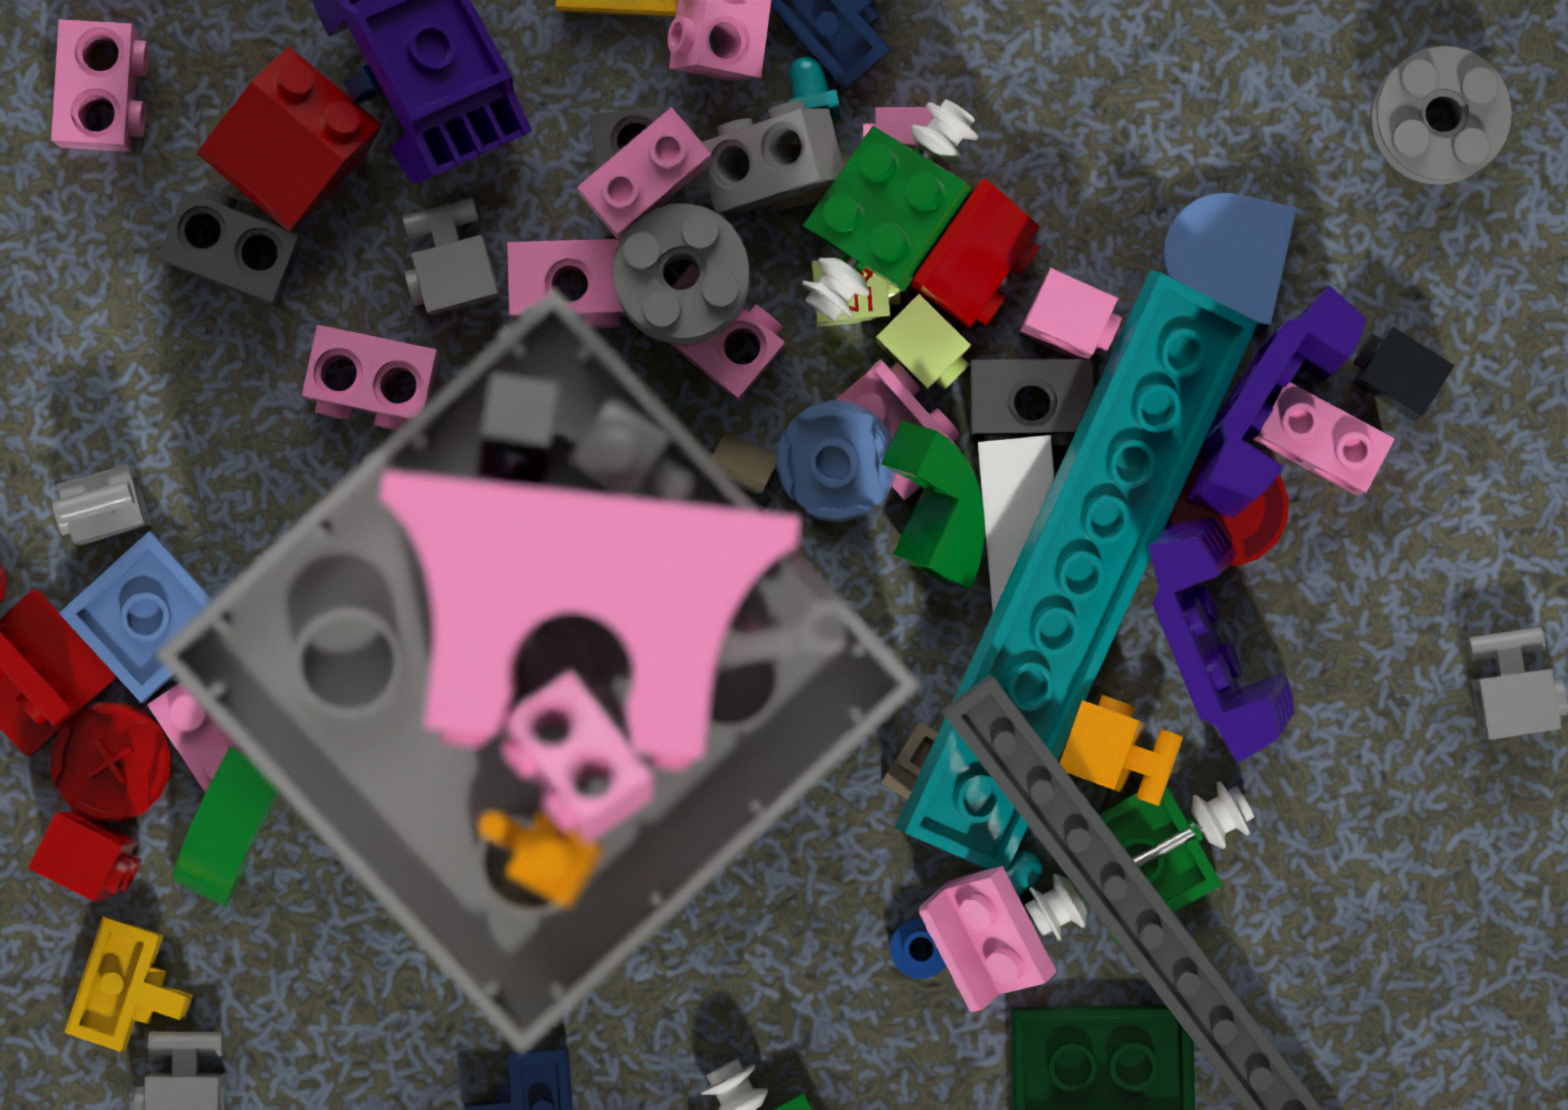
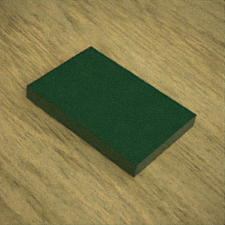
M1165 1004L1010 1006L1012 1110H1195L1194 1041Z

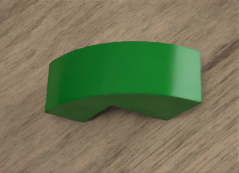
M901 421L881 465L924 490L893 555L936 579L971 590L980 565L985 534L983 500L977 479L967 459L947 437L937 430Z
M229 747L188 830L172 876V881L225 908L249 865V852L282 793L247 755Z

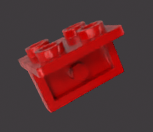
M31 590L0 619V730L25 756L34 755L59 732L60 728L70 719H73L116 678V675L39 590Z

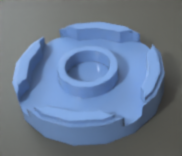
M829 400L811 405L790 422L777 445L776 469L783 490L792 501L796 500L800 506L807 509L806 513L816 519L841 523L863 517L886 498L896 479L895 472L881 465L893 440L890 431L875 413L855 402Z

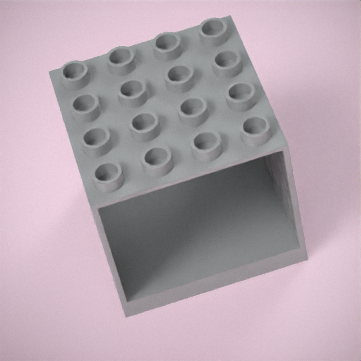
M554 288L534 307L528 305L519 313L521 319L512 327L506 325L497 333L499 339L155 654L521 1054L920 686L793 548L772 562L748 589L737 607L725 638L740 635L739 621L778 615L780 629L793 627L801 623L805 613L812 606L822 602H834L839 604L840 612L821 616L816 622V633L825 641L845 639L846 647L831 654L804 652L729 665L724 638L716 669L706 755L703 759L691 758V765L688 767V770H673L647 766L648 753L634 752L652 775L653 799L593 840L607 849L573 908L564 907L506 873L516 854L481 834L479 829L481 818L489 812H497L507 815L531 829L539 813L549 815L541 801V798L547 794L533 775L523 780L512 768L501 748L507 742L505 731L496 736H488L487 744H482V747H468L440 743L442 730L425 729L434 644V617L427 574L413 538L395 512L380 499L383 471L502 484L497 481L476 478L481 431L492 373L560 383L543 489L626 498L571 461L607 405L617 399L672 436L659 456L678 469L689 472L695 481L694 489L684 501L675 504L761 513ZM644 481L641 482L637 490L629 497L630 499L671 503L663 497L662 493ZM563 612L540 624L526 641L520 656L519 681L521 689L513 710L571 671L585 690L607 679L628 720L626 704L633 688L634 668L629 649L619 633L605 621L580 612ZM554 726L543 728L535 736V739L544 745L554 746L562 743ZM588 778L580 782L576 786L575 791L585 798L595 799L605 795L609 789L604 780Z

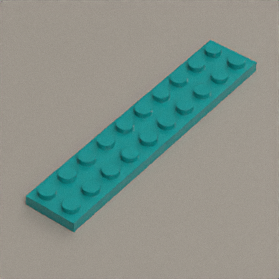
M1149 271L953 701L988 674H991L1058 761L1072 730L1081 702L1087 698L1151 558L1148 546L1153 543V540L1158 538V535L1162 534L1258 324L1257 321L1161 272ZM945 717L895 828L986 869L1003 866L1007 872L1028 824Z

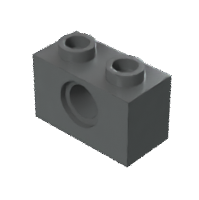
M1093 359L970 361L969 436H983L984 442L1019 438V436L1051 435L1052 447L1070 446L1094 393ZM1024 388H1035L1042 392L1047 400V411L1044 417L1035 421L1022 418L1014 407L1016 393Z

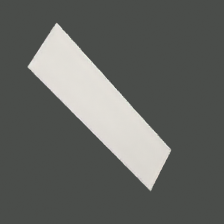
M1051 435L978 442L993 612L1054 481Z

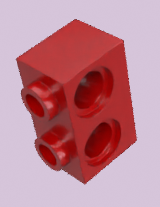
M74 810L55 813L28 869L96 902L113 897L119 890L124 892L128 890L142 862V859L134 856L140 842Z

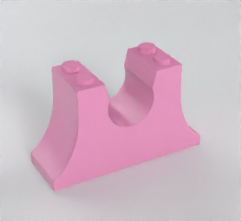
M383 471L380 499L395 512L413 538L421 556L431 592L434 617V644L425 729L442 730L440 743L468 747H482V744H487L488 736H496L505 731L503 716L513 710L521 689L519 662L526 641L533 631L547 619L563 612H580L595 616L613 627L625 641L631 654L634 682L626 707L633 752L648 753L647 766L688 770V767L691 765V758L703 759L707 752L716 669L730 622L746 592L758 576L777 558L798 546L800 517Z

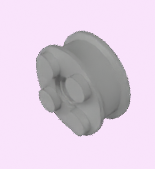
M1440 46L1427 48L1403 60L1385 77L1379 86L1371 111L1372 132L1376 145L1385 160L1402 175L1426 184L1454 183L1484 168L1499 153L1510 130L1512 116L1511 101L1507 87L1499 73L1479 55L1457 47ZM1443 101L1452 107L1455 113V124L1451 131L1440 132L1428 124L1425 113L1429 102Z
M685 203L669 204L642 215L625 232L617 247L614 258V285L626 316L644 334L668 344H696L709 340L723 332L733 323L742 310L749 289L748 256L736 230L719 214L698 205ZM688 260L697 266L700 275L694 286L686 290H677L666 283L664 273L667 267L674 261Z

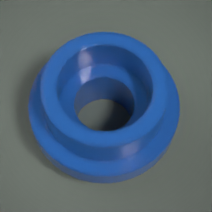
M921 917L910 919L896 929L892 936L890 951L896 967L902 973L912 978L926 979L937 975L945 968L946 964ZM925 937L931 941L933 950L927 959L917 960L910 955L909 946L915 938Z

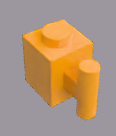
M1104 695L1101 696L1098 706L1082 700L1059 764L1070 775L1120 793L1124 792L1131 771L1143 774L1144 776L1136 798L1159 806L1183 737L1160 729L1153 751L1141 748L1140 745L1147 724L1133 718L1136 710L1135 706Z
M497 812L485 814L479 823L480 832L484 837L495 841L516 854L506 871L508 875L564 907L573 908L607 849L594 841L585 845L575 830L570 829L564 833L549 815L539 813L531 829L518 823L511 817Z

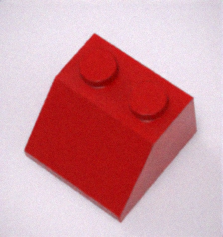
M288 47L250 82L199 148L197 155L290 233L362 163L382 124L358 104H354L349 96L291 47Z
M982 178L912 279L909 291L916 296L920 294L932 307L967 331L970 330L976 319L987 326L1007 297L997 289L1010 270L1022 276L1042 247L1032 240L1040 226L995 185Z

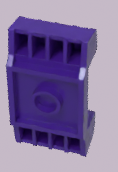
M312 0L318 17L329 37L347 29L350 30L406 133L391 147V151L412 184L434 177L532 132L514 92L513 77L471 0Z
M1329 285L1297 319L1285 321L1260 346L1205 437L1200 448L1203 464L1187 501L1233 519L1255 501L1279 475L1284 466L1247 443L1250 438L1254 439L1273 411V407L1265 403L1267 397L1274 399L1282 387L1286 388L1299 367L1325 381L1350 359L1362 336L1366 323V318L1332 286Z
M1216 517L1170 524L1148 546L1159 586L1153 601V607L1198 717L1216 726L1236 762L1239 763L1281 737V733L1291 720V716L1295 713L1290 684L1284 671L1247 686L1239 687L1236 678L1242 676V670L1237 654L1230 642L1221 643L1213 623L1219 620V613L1210 590L1207 586L1201 588L1198 586L1200 582L1219 576L1237 555L1236 550Z

